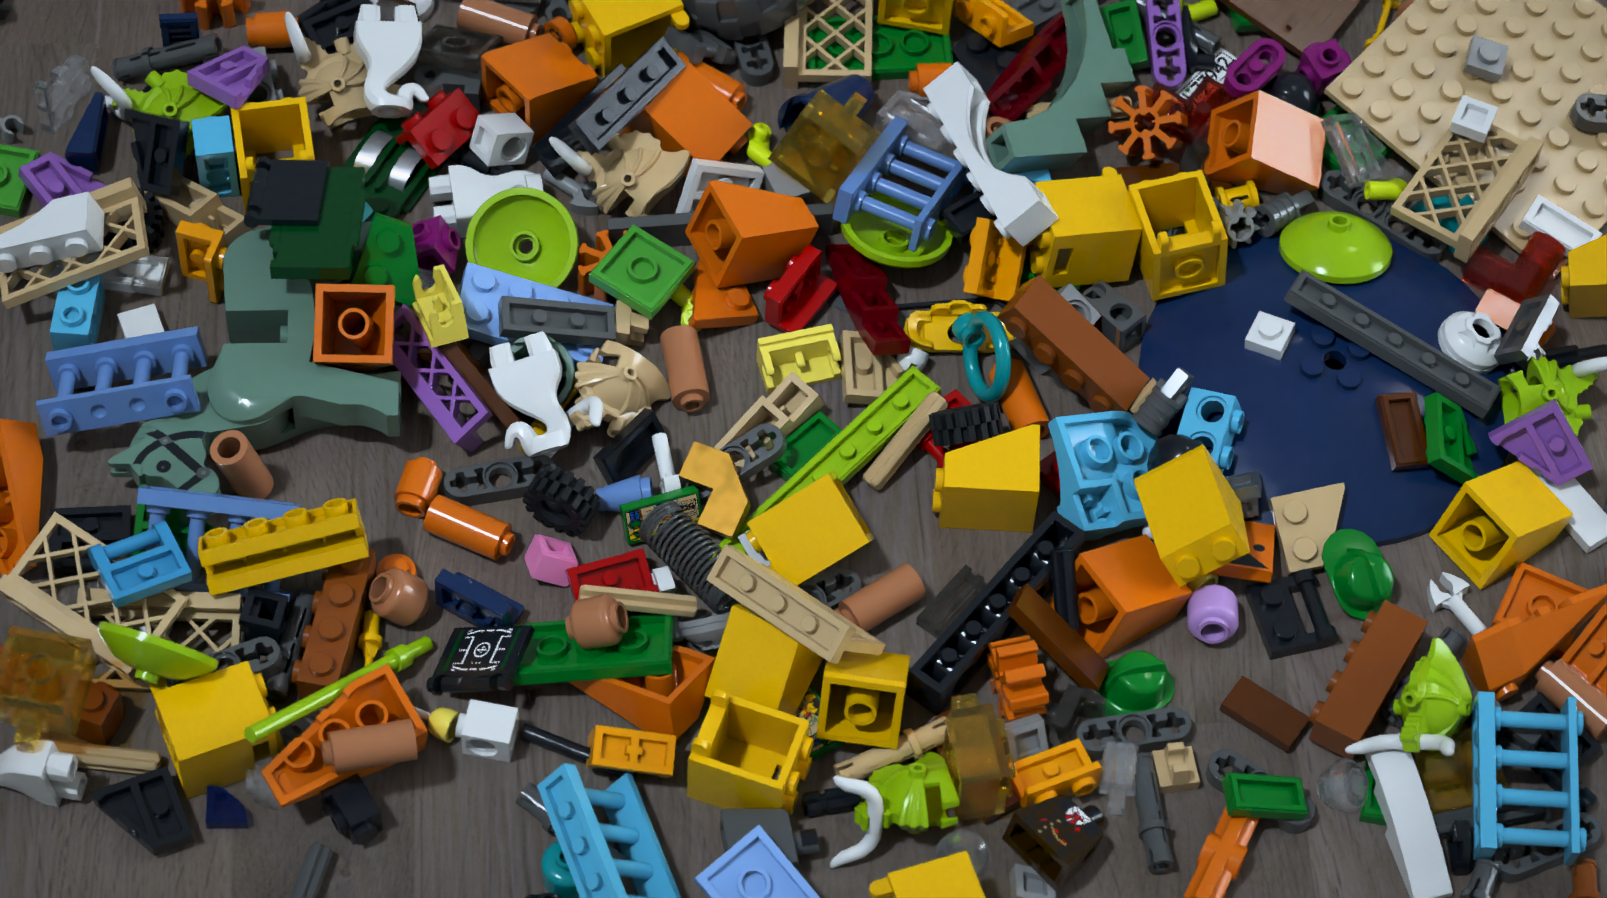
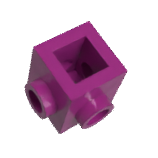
M1334 38L1324 43L1315 42L1306 47L1302 52L1296 72L1307 76L1314 84L1319 99L1327 97L1324 93L1325 89L1352 61L1348 52L1341 49Z
M441 215L412 224L419 277L422 283L434 279V266L444 264L448 274L454 273L458 249L460 248V238L456 230L450 228Z

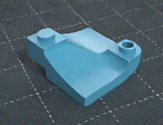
M1106 411L1061 416L1051 420L1048 423V427L1055 448L1060 478V505L1057 507L1058 514L1086 532L1084 542L1100 540L1104 536L1148 524L1134 479L1148 472V454L1158 437L1137 423L1132 418V414L1126 411Z

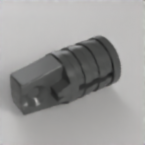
M1306 189L1293 196L1285 191L1253 207L1257 214L1251 219L1260 226V229L1255 231L1263 237H1270L1284 229L1293 220L1301 217L1300 212L1315 202L1309 190Z
M1178 367L1167 381L1160 378L1152 388L1151 394L1146 397L1145 402L1140 405L1139 410L1132 415V418L1146 430L1160 437L1163 434L1164 428L1175 417L1176 412L1180 411L1188 400L1184 393L1195 377L1184 368Z

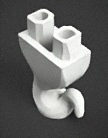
M362 4L358 20L355 23L353 39L354 49L367 68V77L363 88L364 102L372 115L378 117L400 118L408 116L413 109V98H417L421 103L429 102V96L425 90L416 83L404 84L399 88L397 95L388 93L386 89L406 74L415 64L422 44V22H418L415 6L413 5L396 6L394 9V21H380V6L376 4Z
M464 165L448 166V174L428 178L431 202L447 200L452 202V205L433 207V216L441 215L450 228L456 230L459 238L466 237L473 215L493 195L517 187L534 188L543 191L540 173L535 174L526 170H514L490 176Z
M544 331L524 337L529 357L515 360L512 346L509 342L489 348L492 368L488 369L496 393L513 409L537 419L547 426L546 433L542 435H537L533 428L525 422H514L507 429L504 448H513L515 439L518 438L528 457L548 454L567 447L572 431L570 420L557 399V389L562 377L561 360L559 353L553 349Z
M23 741L0 753V786L17 790L46 805L59 807L62 798L81 801L88 778L84 772L77 771L78 760L75 755L59 752L54 741Z

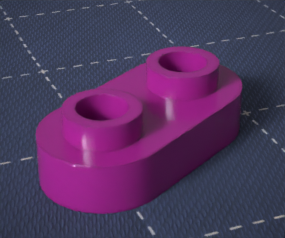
M1269 38L1255 41L1228 67L1224 78V86L1228 93L1236 98H1241L1265 87L1283 67L1286 58L1283 46ZM1261 59L1267 60L1270 64H1264ZM1237 81H1242L1247 85L1240 84Z

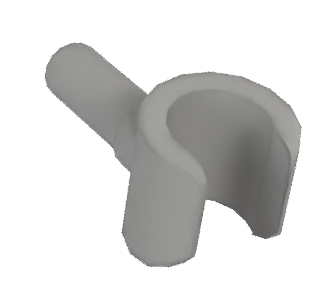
M9 115L0 118L1 137L4 142L13 143L15 141V135L9 129H16L19 133H24V124L20 117Z

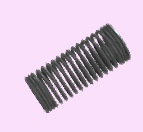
M668 501L655 507L646 516L639 528L640 539L716 615L730 612L732 605L740 604V602L731 597L723 604L717 605L729 595L725 594L722 596L725 592L714 585L711 589L707 590L712 585L710 582L703 585L722 551L721 547L716 544L715 540H712L710 535H707L702 530L701 526L693 522L692 517L684 513V510L676 502ZM674 512L673 516H671L669 519H667V520L660 526V528L657 530V532H656L654 535H652L653 531H654L655 528L658 526V524H659L665 517H667L669 514H671V513Z

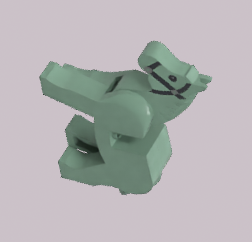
M362 221L359 246L354 249L350 280L371 221ZM271 225L266 228L249 231L236 238L227 248L223 259L225 313L230 343L223 344L213 368L192 378L201 410L145 420L133 438L130 447L108 460V465L113 467L110 470V475L112 477H132L138 487L139 483L156 487L221 494L219 478L213 470L208 468L207 456L210 455V446L213 440L219 434L228 430L242 432L255 450L265 449L313 430L336 426H366L376 429L388 437L400 436V424H402L403 414L401 371L366 375L313 362L316 284H350V280L271 279L270 263L273 260V248L269 246ZM395 301L394 313L403 305V303ZM404 322L397 328H404Z

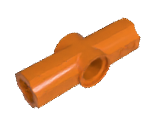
M1225 806L1214 833L1210 832L1205 840L1196 862L1198 867L1183 898L1225 897L1230 882H1235L1249 849L1247 846L1260 818L1228 816L1227 807Z

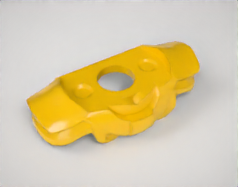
M952 300L948 303L934 304L931 306L930 311H915L911 313L905 321L904 332L911 339L910 346L919 350L963 353V344L950 340L948 336L949 328L952 327L954 321L959 316L965 313L987 311V306L973 304L965 300ZM991 312L996 317L1000 314V312ZM1001 322L1007 334L1008 341H1010L1014 336H1012L1007 331L1005 324ZM984 326L986 339L978 347V353L995 352L990 333Z

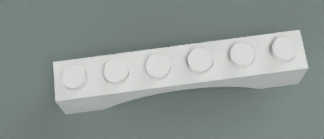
M957 61L923 88L930 100V103L927 105L928 110L938 122L944 124L940 127V131L952 145H956L957 148L953 150L955 157L965 168L970 169L966 174L967 178L979 192H983L984 195L980 197V200L992 215L997 216L994 225L1006 239L1013 237L1024 247L1059 219L1046 195L1026 176L1009 174L993 166L985 142L986 117L990 101L974 76Z
M89 192L52 199L37 214L19 226L0 234V273H10L17 269L35 265H46L53 261L71 257H82L89 253L102 251L104 211Z

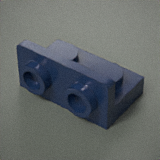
M443 568L434 580L436 604L478 627L514 626L524 613V606L461 572L453 574Z

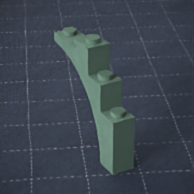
M1060 0L1066 25L1067 59L1064 77L1058 93L1046 111L1025 120L1004 123L985 139L991 161L996 169L1006 173L1069 168L1087 153L1084 137L1081 133H1092L1111 117L1106 97H1117L1135 82L1125 49H1113L1111 46L1109 34L1106 31L1097 0Z

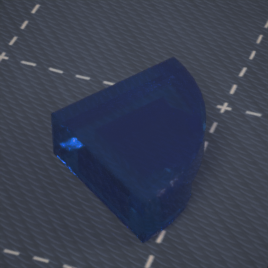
M207 785L206 828L248 829L247 814L244 806L233 795L229 794L226 789Z

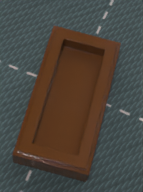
M1416 392L1379 394L1375 399L1391 470L1401 471L1428 468L1430 465L1426 457L1427 439Z
M1244 676L1240 678L1221 703L1219 710L1287 753L1309 725V716Z

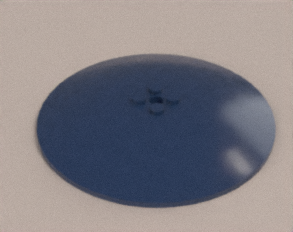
M1282 230L1270 237H1263L1257 232H1253L1250 237V244L1243 241L1237 242L1235 248L1228 245L1225 285L1160 299L1157 302L1145 329L1138 368L1150 380L1154 378L1157 382L1160 378L1167 381L1178 367L1184 368L1195 377L1184 393L1186 397L1189 396L1191 387L1236 396L1242 411L1245 413V418L1240 434L1235 433L1231 447H1234V456L1229 470L1224 469L1223 475L1224 477L1259 470L1262 482L1261 497L1258 498L1259 515L1245 518L1244 521L1275 525L1269 505L1270 498L1344 482L1345 490L1335 532L1340 529H1355L1364 532L1380 547L1407 541L1432 531L1463 484L1431 465L1428 468L1392 471L1375 399L1379 394L1415 391L1426 433L1424 397L1437 391L1283 300L1300 273L1291 268L1279 252V239ZM1390 238L1388 239L1392 245L1391 263L1380 276L1369 281L1354 284L1325 282L1441 352L1437 335L1443 321L1458 311L1475 312L1481 301L1463 281L1435 260L1420 256ZM1259 311L1295 323V332L1281 360L1244 348L1245 338ZM1473 324L1474 330L1480 336L1489 338L1481 328ZM1335 359L1341 362L1344 367L1339 370H1333L1328 368L1324 361ZM1500 363L1492 372L1480 374L1497 385L1498 379L1506 376ZM1498 393L1483 419L1460 406L1467 423L1468 433L1477 453L1470 456L1474 471L1478 475H1484L1502 468L1509 453L1502 446L1492 443L1488 435L1489 432L1505 424L1500 393ZM1186 402L1175 417L1170 420L1169 425L1164 428L1163 434L1158 439L1169 434H1177ZM1219 411L1213 412L1207 417L1206 421L1217 422L1224 413ZM1206 447V449L1208 450V452L1211 454L1212 451H1213V448H1211V447ZM1275 528L1274 538H1277V539H1278L1277 532H1276V528Z

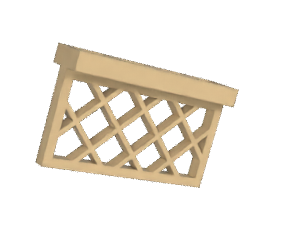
M810 0L796 16H791L785 21L784 89H798V82H833L851 74L860 75L871 83L873 0H857L865 8L855 16L844 8L852 0H822L829 7L819 15L807 7L815 1ZM835 13L847 21L836 30L825 22L826 19ZM816 27H819L828 34L818 44L807 36V33ZM853 27L864 35L855 44H852L843 36ZM835 41L846 49L837 58L832 57L824 50ZM814 56H819L828 64L822 69H806V63ZM854 56L864 64V70H848L842 64Z
M1494 125L1491 126L1484 143L1473 139L1463 140L1461 135L1448 129L1392 205L1390 214L1454 247L1455 252L1453 256L1467 263L1536 167L1544 142L1533 136H1530L1525 142ZM1503 144L1514 151L1511 155L1495 157L1492 146ZM1484 147L1487 158L1470 161L1466 149ZM1459 151L1462 162L1445 164L1442 154L1444 152ZM1491 168L1495 178L1478 182L1474 170ZM1466 171L1470 183L1452 185L1449 174ZM1441 175L1444 187L1427 189L1424 178ZM1474 192L1477 203L1460 206L1456 194ZM1448 196L1452 208L1435 210L1431 198ZM1423 199L1427 211L1415 213L1404 206L1408 201ZM1456 217L1459 227L1453 233L1440 226L1438 219Z
M131 177L89 192L104 211L103 238L108 232L117 234L108 246L103 245V250L97 252L100 253V256L96 261L83 264L91 253L82 257H73L72 260L66 258L42 265L37 273L28 271L31 267L17 269L10 273H0L2 303L7 309L150 255L144 213H147L146 201ZM37 213L0 226V234L19 226ZM128 220L124 226L117 225L120 222ZM128 238L137 240L136 246L123 251L119 250ZM57 265L65 267L59 275L52 278L48 277ZM22 278L29 280L23 289L12 292Z
M54 512L10 574L6 575L4 573L0 579V595L134 683L137 678H134L137 669L121 662L105 645L97 630L98 627L91 621L90 608L112 604L117 625L128 628L146 626L148 634L163 638L189 600L181 593L170 588L154 594H164L175 601L166 614L150 617L147 599L143 598L141 602L144 619L121 623L119 608H115L110 597L88 601L85 581L99 579L100 576L97 571L83 573L80 554L88 553V547L101 544L102 547L106 545ZM58 526L71 533L73 548L55 552L50 551L49 538ZM78 539L82 540L88 545L79 547ZM44 546L45 553L37 555ZM75 555L78 575L55 579L52 560ZM122 556V557L117 558V559H114V560H112V561L118 562V561L123 560V559H126V558H125L124 556ZM47 562L49 581L32 584L21 577L30 564ZM79 583L82 603L65 606L59 602L57 587ZM51 588L52 597L42 590ZM84 610L85 618L75 611ZM159 623L152 633L151 625Z
M724 545L706 578L708 582L830 663H838L844 651L881 655L886 644L766 565L758 563L732 545Z
M78 588L77 603H82L80 588ZM86 588L88 601L110 597L106 589ZM177 591L187 597L189 601L175 621H187L195 630L180 645L189 647L200 636L214 652L241 643V631H239L240 625L238 624L244 605L241 593H222L211 596L210 592ZM164 594L146 597L149 616L154 617L166 614L175 601ZM141 599L119 607L120 618L124 619L121 623L144 619ZM112 604L90 608L91 618H106L109 623L116 624L113 620L115 616ZM80 610L78 614L85 618L84 610ZM194 621L205 623L199 628ZM216 622L232 623L231 638L219 648L205 634ZM152 624L151 626L156 629L158 625ZM165 633L163 639L172 641ZM76 646L74 671L83 678L84 665L93 656ZM226 663L228 667L234 665L232 663ZM113 669L108 670L99 679L84 678L94 683L98 681L106 682L117 690L150 691L148 682L136 680L132 683L119 673L117 674L122 680L110 679L117 673Z

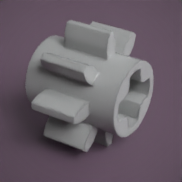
M1235 199L1233 205L1225 206L1220 203L1218 213L1228 237V245L1235 248L1237 242L1245 241L1250 244V237L1254 230L1260 229V226L1251 219L1257 214L1256 210L1251 206L1244 209V203L1239 199Z

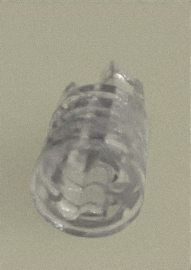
M1103 742L1102 749H1104V754H1102L1103 765L1101 766L1102 777L1099 780V794H1108L1107 816L1123 817L1126 796L1135 797L1136 793L1135 775L1139 745L1123 742Z

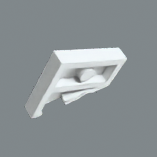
M692 158L675 214L694 212L709 181L717 180L760 189L765 173L759 166Z

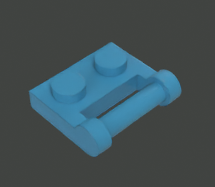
M165 520L152 524V529L106 546L102 547L101 544H97L87 548L91 564L97 570L115 608L192 581V571ZM156 544L159 545V547H156L154 549L142 552L140 554L131 556L129 558L120 560L112 564L110 563L111 560L120 558L122 556L134 553L136 551L145 549Z

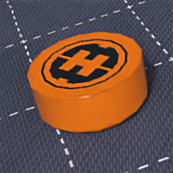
M556 16L545 23V34L550 33L559 42H565L571 50L577 46L576 32L567 19Z

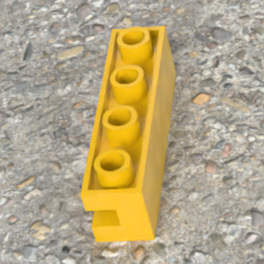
M335 498L325 502L322 507L310 510L295 508L284 513L282 517L270 520L263 517L247 521L242 527L230 530L225 527H219L209 530L202 537H198V556L201 566L205 567L207 573L206 582L211 596L369 557L368 539L356 498L350 500Z

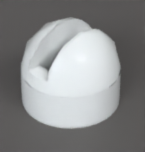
M910 346L909 354H897L896 360L903 369V372L912 365L919 371H922L926 366L929 354Z

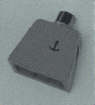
M720 810V833L724 853L758 825L762 827L797 870V856L819 853L816 829L792 831L787 810Z

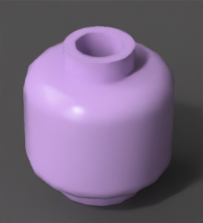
M1216 584L1205 585L1193 591L1187 601V625L1191 634L1200 641L1210 644L1223 642L1235 634L1239 626L1238 599L1233 591Z

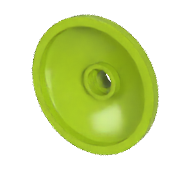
M517 187L493 195L477 209L467 229L465 250L469 263L559 288L567 280L575 266L579 250V237L571 214L559 200L538 189ZM530 240L533 243V249L530 253L524 254L521 246L523 242Z
M878 192L874 195L868 194V197L915 216H918L922 211ZM861 211L860 213L855 212L846 224L841 223L844 237L858 253L875 263L892 268L914 269L933 264L948 253L953 240V235L938 220L929 241L923 240L917 250L913 252L908 250L912 230Z
M1320 211L1303 215L1286 225L1280 234L1279 252L1284 261L1299 273L1303 269L1323 282L1354 284L1372 280L1387 270L1391 263L1392 245L1387 236L1376 225L1364 218L1345 212Z
M100 621L97 629L102 641L112 654L124 664L137 669L134 678L158 685L160 677L169 680H189L207 675L215 671L219 663L215 658L194 649L125 626Z

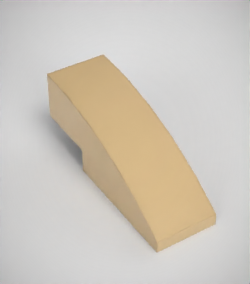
M183 176L179 196H167L151 192L155 196V201L159 200L161 203L163 215L177 227L180 220L190 223H203L213 229L224 231L227 248L236 238L252 231L251 228L244 224L245 216L222 205L217 193Z
M791 371L767 398L762 395L714 448L720 450L751 429L764 423L777 426L786 438L820 410L825 403L817 392ZM768 435L761 439L763 442L761 447H765L768 451L774 447L772 443L774 439H770ZM749 445L745 447L753 461L758 459ZM738 454L731 455L739 472L744 466V457Z

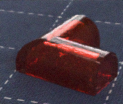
M1207 75L1188 99L1183 98L1157 82L1151 88L1154 90V94H1152L1153 105L1161 96V90H1165L1178 99V103L1173 104L1164 116L1174 115L1179 111L1187 115L1188 127H1167L1166 132L1196 150L1209 134L1211 110L1236 99V97L1228 93L1223 84ZM1144 118V120L1155 126V124L1151 122V120H1154L1155 118Z
M1538 231L1533 232L1515 263L1479 246L1465 268L1462 281L1484 293L1487 289H1492L1521 304L1525 299L1538 297L1542 294L1565 256L1566 249L1555 238Z

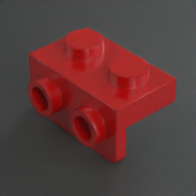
M460 88L447 94L441 90L433 95L429 102L425 103L428 109L422 115L417 111L401 124L404 131L395 138L399 145L409 141L431 170L438 167L472 136L477 117L480 115Z
M808 244L800 255L795 254L789 260L785 273L779 281L773 280L764 293V300H766L765 322L784 333L805 329L836 292L837 283L820 273V250Z
M643 548L565 570L574 602L578 600L579 590L582 585L659 592L657 584H653Z

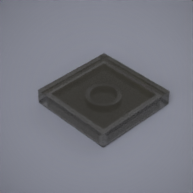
M435 25L422 37L421 49L415 64L477 74L481 70V55L503 47V37L496 34Z

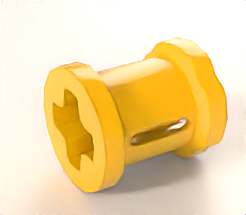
M1253 180L1246 181L1243 186L1224 189L1221 186L1215 188V198L1225 206L1233 205L1231 200L1244 198L1240 200L1244 203V209L1249 206L1253 208L1260 204L1257 188Z

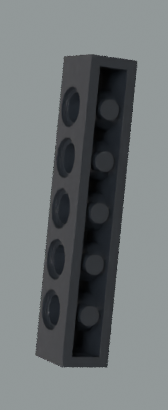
M1053 511L909 669L905 694L934 715H939L987 662L986 654L990 653L988 644L1007 639L1019 626L1007 613L1017 590L1028 583L1044 598L1053 588L1050 550L1072 548L1074 549L1075 562L1079 554L1082 553L1086 532L1056 511Z

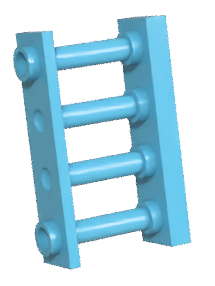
M1478 691L1472 703L1473 860L1481 858L1491 860L1497 848H1502L1503 844L1564 847V865L1572 866L1580 852H1585L1587 839L1586 829L1580 828L1577 736L1582 735L1583 712L1577 711L1576 697L1568 696L1560 710V714L1501 711V707L1495 706V692ZM1501 727L1561 730V753L1502 749L1501 745L1495 744V731H1500ZM1501 766L1562 769V792L1503 788L1502 784H1496V769L1500 770ZM1502 805L1563 808V831L1503 827L1502 823H1497V808L1501 809Z
M564 763L537 785L580 898H681L632 774L625 773L605 791L584 788L576 765ZM592 806L604 807L610 824L598 823ZM606 841L618 842L620 850L627 857V860L612 858ZM620 876L632 878L639 896L626 894Z

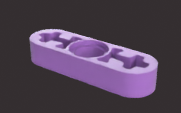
M1146 0L1145 15L1152 81L1158 89L1172 92L1181 87L1186 76L1179 0H1164L1166 4L1171 5L1167 7L1165 13L1166 20L1160 21V7L1157 5L1153 6L1157 0ZM1160 31H1169L1175 36L1176 43L1171 47H1162L1156 42L1155 35ZM1165 57H1171V71L1178 72L1172 81H1168L1166 75H1160V73H1163L1166 65Z

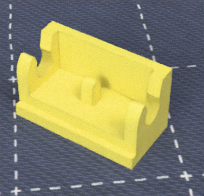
M444 264L433 267L435 283L431 288L425 289L422 287L419 275H415L412 282L416 301L412 303L413 310L431 348L469 338L462 300Z
M832 324L757 339L756 361L767 394L772 393L791 371L808 386L841 379V369L838 362L841 360V354Z

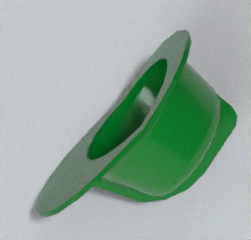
M1340 529L1331 534L1323 545L1322 560L1335 597L1340 607L1348 615L1365 620L1371 610L1378 613L1385 600L1391 602L1394 584L1393 571L1389 563L1383 558L1374 540L1364 532L1355 529Z
M1137 650L1125 653L1120 659L1108 661L1107 663L1110 667L1100 688L1091 695L1087 694L1079 686L1080 699L1085 708L1099 717L1164 708L1171 701L1175 691L1174 680L1166 667L1165 661H1160L1156 656L1146 651Z

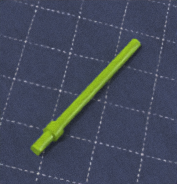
M423 636L408 645L399 644L387 650L384 657L245 728L244 734L246 739L250 743H255L326 706L342 695V691L352 681L386 664H389L393 672H399L411 666L414 659L433 649L431 639Z

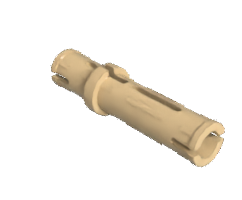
M942 716L925 726L914 730L908 728L902 731L903 735L899 736L897 749L874 747L853 758L834 764L833 768L837 776L863 780L872 776L873 771L879 770L883 766L895 765L911 758L917 760L923 757L922 753L955 740L954 732L947 718Z

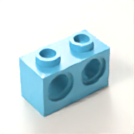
M229 115L208 116L202 119L191 120L200 185L217 193L219 198L240 196Z
M101 274L58 290L50 327L53 351L97 343L106 299Z
M1191 387L1177 434H1183L1201 441L1205 447L1213 448L1210 455L1223 474L1224 469L1229 470L1234 456V447H1231L1235 433L1240 434L1243 428L1245 413L1242 411L1236 396ZM1219 411L1224 413L1217 422L1206 421L1207 417L1213 412Z

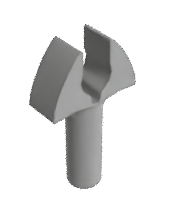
M545 169L543 179L573 197V200L570 202V212L586 216L598 215V205L587 200L588 198L597 199V196L592 194V191L596 190V182L580 184L563 173L553 177Z

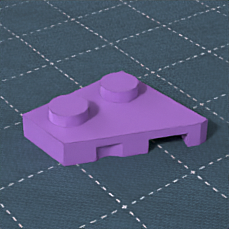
M243 45L188 70V85L234 109H238L269 72V58Z
M52 152L19 167V178L43 208L52 199L83 192H92L107 186L93 179L92 172L80 166H73L66 159Z
M1556 398L1488 433L1492 443L1502 446L1517 456V459L1528 467L1540 471L1543 477L1557 486L1593 469L1592 463Z

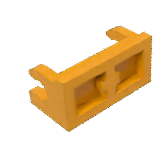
M595 725L588 735L587 746L590 747V755L586 761V768L595 769L599 767L658 775L660 778L672 777L677 735Z

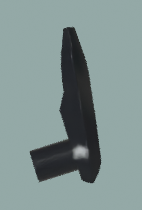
M1183 5L1181 22L1186 71L1191 75L1195 72L1196 68L1214 69L1215 55L1197 54L1198 45L1193 31L1191 14L1188 5Z

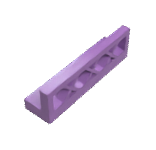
M403 304L394 313V330L407 319L412 325L410 341H405L399 333L394 331L393 364L398 371H401V375L453 443L473 452L483 443L476 431L493 416V413L440 350V346L431 348L416 314L410 306ZM418 348L430 349L433 352L430 369L426 368L417 357ZM440 363L445 369H440ZM439 375L451 376L453 378L451 396H447L438 384ZM461 390L466 396H461ZM460 403H472L478 411L468 422L459 411Z

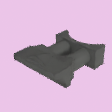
M668 26L664 39L671 47L686 54L690 63L701 64L703 57L709 58L712 62L720 64H735L736 59L731 56L732 47L706 30L695 29L694 33H686L675 26Z

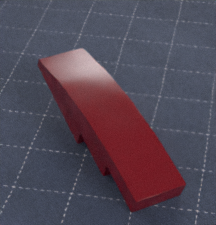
M1059 12L1030 40L991 86L986 94L990 101L988 109L990 117H1003L1014 122L1053 86L1051 80L1066 66L1067 59L1066 25L1062 12Z
M850 244L826 245L825 253L846 310L873 356L909 354L911 339L897 322L899 308L886 292L888 277L877 263L862 256Z

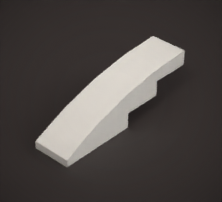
M1391 749L1365 753L1364 755L1376 782L1373 792L1387 824L1385 836L1410 898L1452 897L1453 890L1442 846L1411 752H1403L1402 749Z

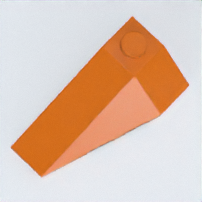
M0 418V573L3 576L4 573L6 575L10 574L39 534L43 455L35 422ZM37 563L30 564L24 573L35 568Z
M1607 584L1565 599L1558 605V610L1552 611L1546 605L1537 608L1534 614L1521 622L1519 616H1515L1472 635L1461 664L1476 690L1495 692V698L1498 702L1515 695L1519 691L1518 687L1604 605L1607 599Z
M674 645L673 674L571 681L569 683L641 730L677 735V740L699 717L706 697L704 694L716 658L683 646Z
M386 664L352 681L327 709H324L315 717V721L299 737H295L261 771V775L282 809L321 793L320 791L356 773L362 778L394 765L388 764L334 773L332 765L324 766L321 751V742L328 741V732L411 719L416 736L417 751L420 752L426 748L428 730L389 664Z

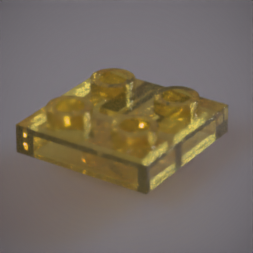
M1472 728L1459 730L1458 733H1454L1451 739L1455 743L1454 754L1451 756H1445L1439 750L1434 752L1426 750L1411 752L1432 814L1473 806ZM1502 768L1500 770L1496 769V784H1502L1503 788H1508Z

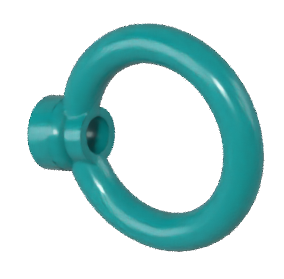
M989 311L965 313L954 321L952 332L956 339L963 344V363L967 380L974 394L980 400L996 402L1005 394L1011 374V353L1007 334L1002 323L993 313ZM984 326L990 333L995 351L996 367L991 387L983 379L978 359V347L986 339Z

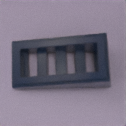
M197 13L159 14L163 47L202 37ZM203 60L188 65H201Z
M95 92L65 150V158L71 165L80 166L92 172L93 175H98L100 172L109 118L103 93Z

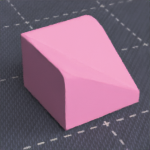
M541 534L534 535L524 557L531 578L562 587L569 585L565 570L579 565L571 543Z

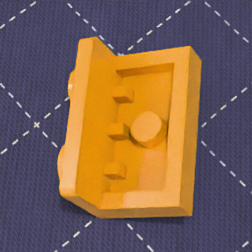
M955 0L953 16L999 48L1033 36L1035 23L1001 0Z
M977 217L976 225L970 234L971 252L969 263L963 272V292L986 298L1010 301L1020 286L1027 244L1023 247L1013 237L1006 239L994 225L995 220Z
M180 220L175 234L182 276L207 282L210 302L218 304L224 291L223 259L227 250L225 233L203 223H190Z
M1078 738L1005 765L1004 773L1011 787L1019 796L1021 807L1024 808L1059 795L1082 797L1091 793L1099 786L1102 767L1099 761L1091 762L1082 742Z

